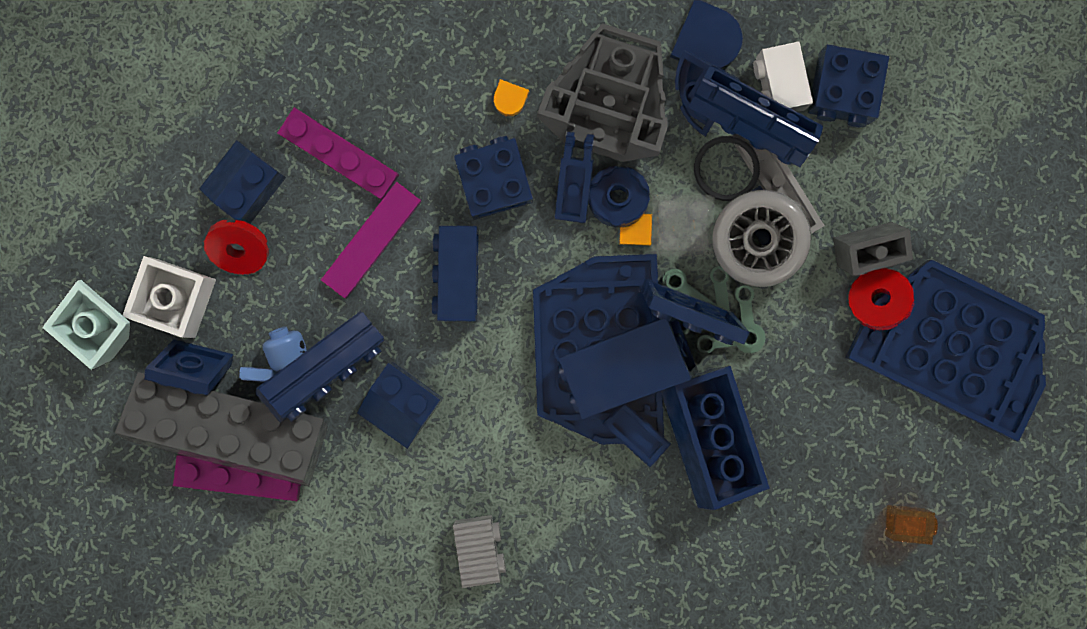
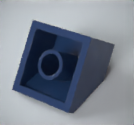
M236 140L199 189L233 219L251 224L286 177Z
M392 362L386 365L371 386L357 413L408 449L441 403L443 397Z

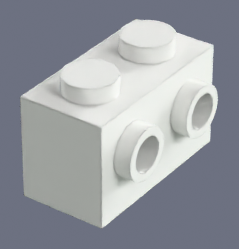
M800 42L762 49L753 63L755 77L757 80H761L763 89L761 93L796 112L806 110L813 101Z

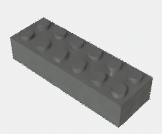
M138 372L115 434L129 442L310 486L328 428L324 419L302 414L292 422L287 418L280 423L263 403L211 391L208 395L194 394L188 390L172 386H162L156 382L144 380L145 374Z

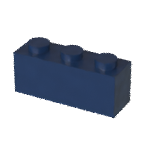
M439 226V234L434 233L433 251L438 252V265H433L432 277L433 283H438V296L432 297V314L437 315V321L477 322L479 229L477 226Z

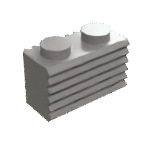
M492 515L455 520L453 530L462 588L500 583L501 573H506L504 554H498L496 542L501 541L499 522L493 523Z

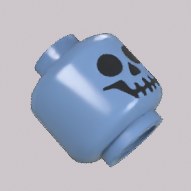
M281 327L269 332L270 339L266 340L262 346L269 366L274 372H279L307 351L301 333L295 330L288 331L287 327Z

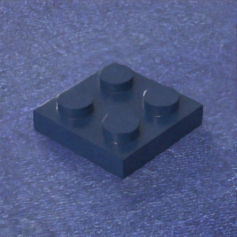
M173 339L145 368L144 380L156 382L162 386H172L188 390L194 394L208 395L231 367L233 354Z

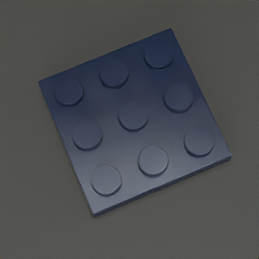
M645 279L641 292L648 307L652 309V315L666 321H670L671 317L683 321L685 328L697 333H701L705 329L714 333L716 340L728 345H733L734 341L745 344L749 331L733 312Z

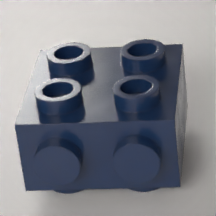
M827 44L818 54L811 92L813 103L809 106L808 113L817 115L816 118L822 121L846 120L847 124L853 127H866V125L878 119L890 56Z
M507 136L498 137L491 140L489 146L478 149V145H471L460 149V154L454 156L473 220L533 203L515 138L508 140Z

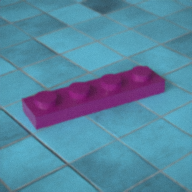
M295 107L277 132L280 136L381 200L386 196L399 176L397 172Z
M178 454L176 457L173 486L290 501L299 500L300 484Z

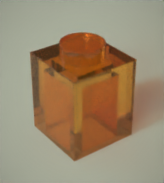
M887 505L886 537L893 541L932 545L933 536L937 534L938 522L934 512L925 508Z

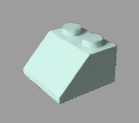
M78 280L42 328L92 370L110 362L129 339L130 322L82 280Z

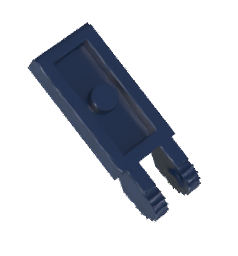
M567 132L564 156H562L560 164L555 219L586 223L594 162L592 160L594 135L587 134L584 140V158L572 157L576 140L575 133Z

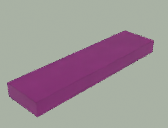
M396 181L328 269L321 281L347 299L422 201Z

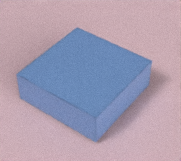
M240 367L239 378L247 381L265 382L278 372H274L271 368Z

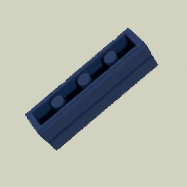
M712 66L708 68L688 105V108L692 109L698 118L703 120L710 119L720 124L726 133L731 135L738 134L748 139L754 148L759 150L766 149L776 154L782 163L794 164L798 167L802 166L809 153L814 149L823 130L821 124Z
M360 311L257 387L256 394L280 423L287 418L292 422L307 410L304 407L307 402L313 398L318 402L332 391L330 385L337 379L344 382L355 374L357 369L354 366L362 360L369 363L382 352L379 347L383 344L384 337L372 325L365 314Z

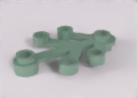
M721 266L713 267L709 273V278L714 284L716 304L688 284L687 277L683 271L674 268L664 273L662 277L663 286L730 311L726 284L729 275L724 271L725 277L722 281H716L713 277L716 270H723ZM677 275L680 277L681 283L678 287L670 286L669 279L671 276ZM739 285L734 291V297L740 305L741 323L749 332L755 334V341L750 344L746 342L741 344L734 341L733 345H728L708 334H702L696 340V347L700 352L707 354L715 348L737 346L744 353H755L763 347L765 332L761 326L754 323L751 303L754 298V290L750 286ZM743 288L748 289L750 292V296L746 300H741L738 295L739 291ZM687 328L683 330L684 334L689 331ZM704 338L711 340V346L708 349L700 347V341Z

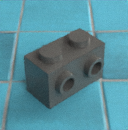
M893 222L833 237L837 267L853 276L864 275L873 270L893 267L899 263L913 260L910 229Z

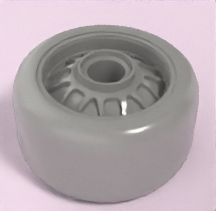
M772 190L750 191L733 199L719 214L713 229V249L720 266L736 281L754 287L777 285L792 277L804 264L811 244L809 221L802 208L790 197ZM758 229L768 230L771 234V242L764 246L758 245L754 241V232Z

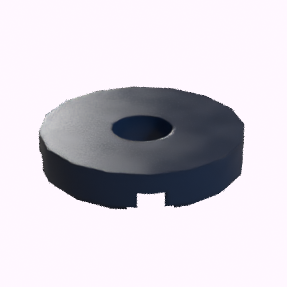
M610 166L600 171L591 181L589 208L594 217L605 225L615 228L628 227L639 221L646 213L650 201L649 186L644 177L636 170L629 167ZM615 190H622L627 194L628 198L623 203H616L611 199L610 194Z

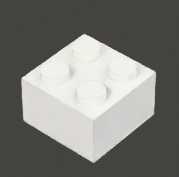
M143 256L122 316L182 338H196L216 279L159 259Z

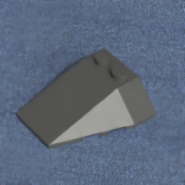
M602 23L580 48L578 55L563 68V72L559 77L548 85L537 117L563 143L566 141L567 132H574L576 137L575 147L584 149V140L587 134L594 135L593 153L624 162L659 156L668 127L664 106L666 99L662 82L664 74L661 42ZM604 32L656 49V52L600 34Z

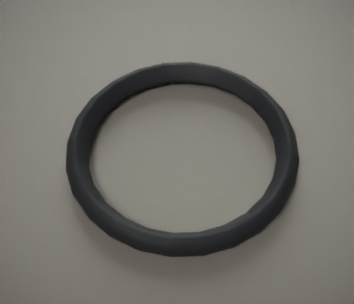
M721 136L708 141L699 150L694 162V175L699 187L708 196L721 201H732L738 196L754 189L760 175V163L756 152L747 142L732 136ZM716 144H737L750 155L753 162V176L750 183L742 191L731 195L719 194L711 190L703 181L700 173L701 160L709 148Z

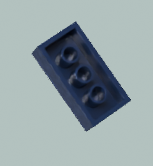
M731 366L713 368L698 373L689 381L661 390L698 508L716 510L770 489Z

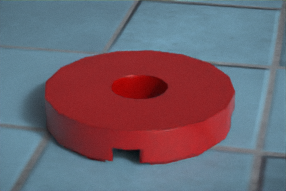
M221 220L210 227L204 239V251L209 260L218 268L229 273L240 275L255 273L264 266L269 256L265 235L257 227L245 221L235 220V222H227V220ZM230 244H238L244 250L234 249Z
M881 268L860 275L853 282L848 294L849 307L854 317L863 326L874 330H889L898 326L899 323H902L903 320H906L911 315L915 304L914 291L909 280L898 271L888 268ZM878 293H886L891 297L890 301L884 306L875 305L872 299Z

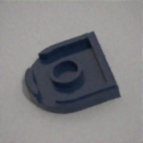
M694 0L670 57L679 61L683 51L686 50L722 69L734 61L741 49L743 38L740 25L727 11L704 1Z

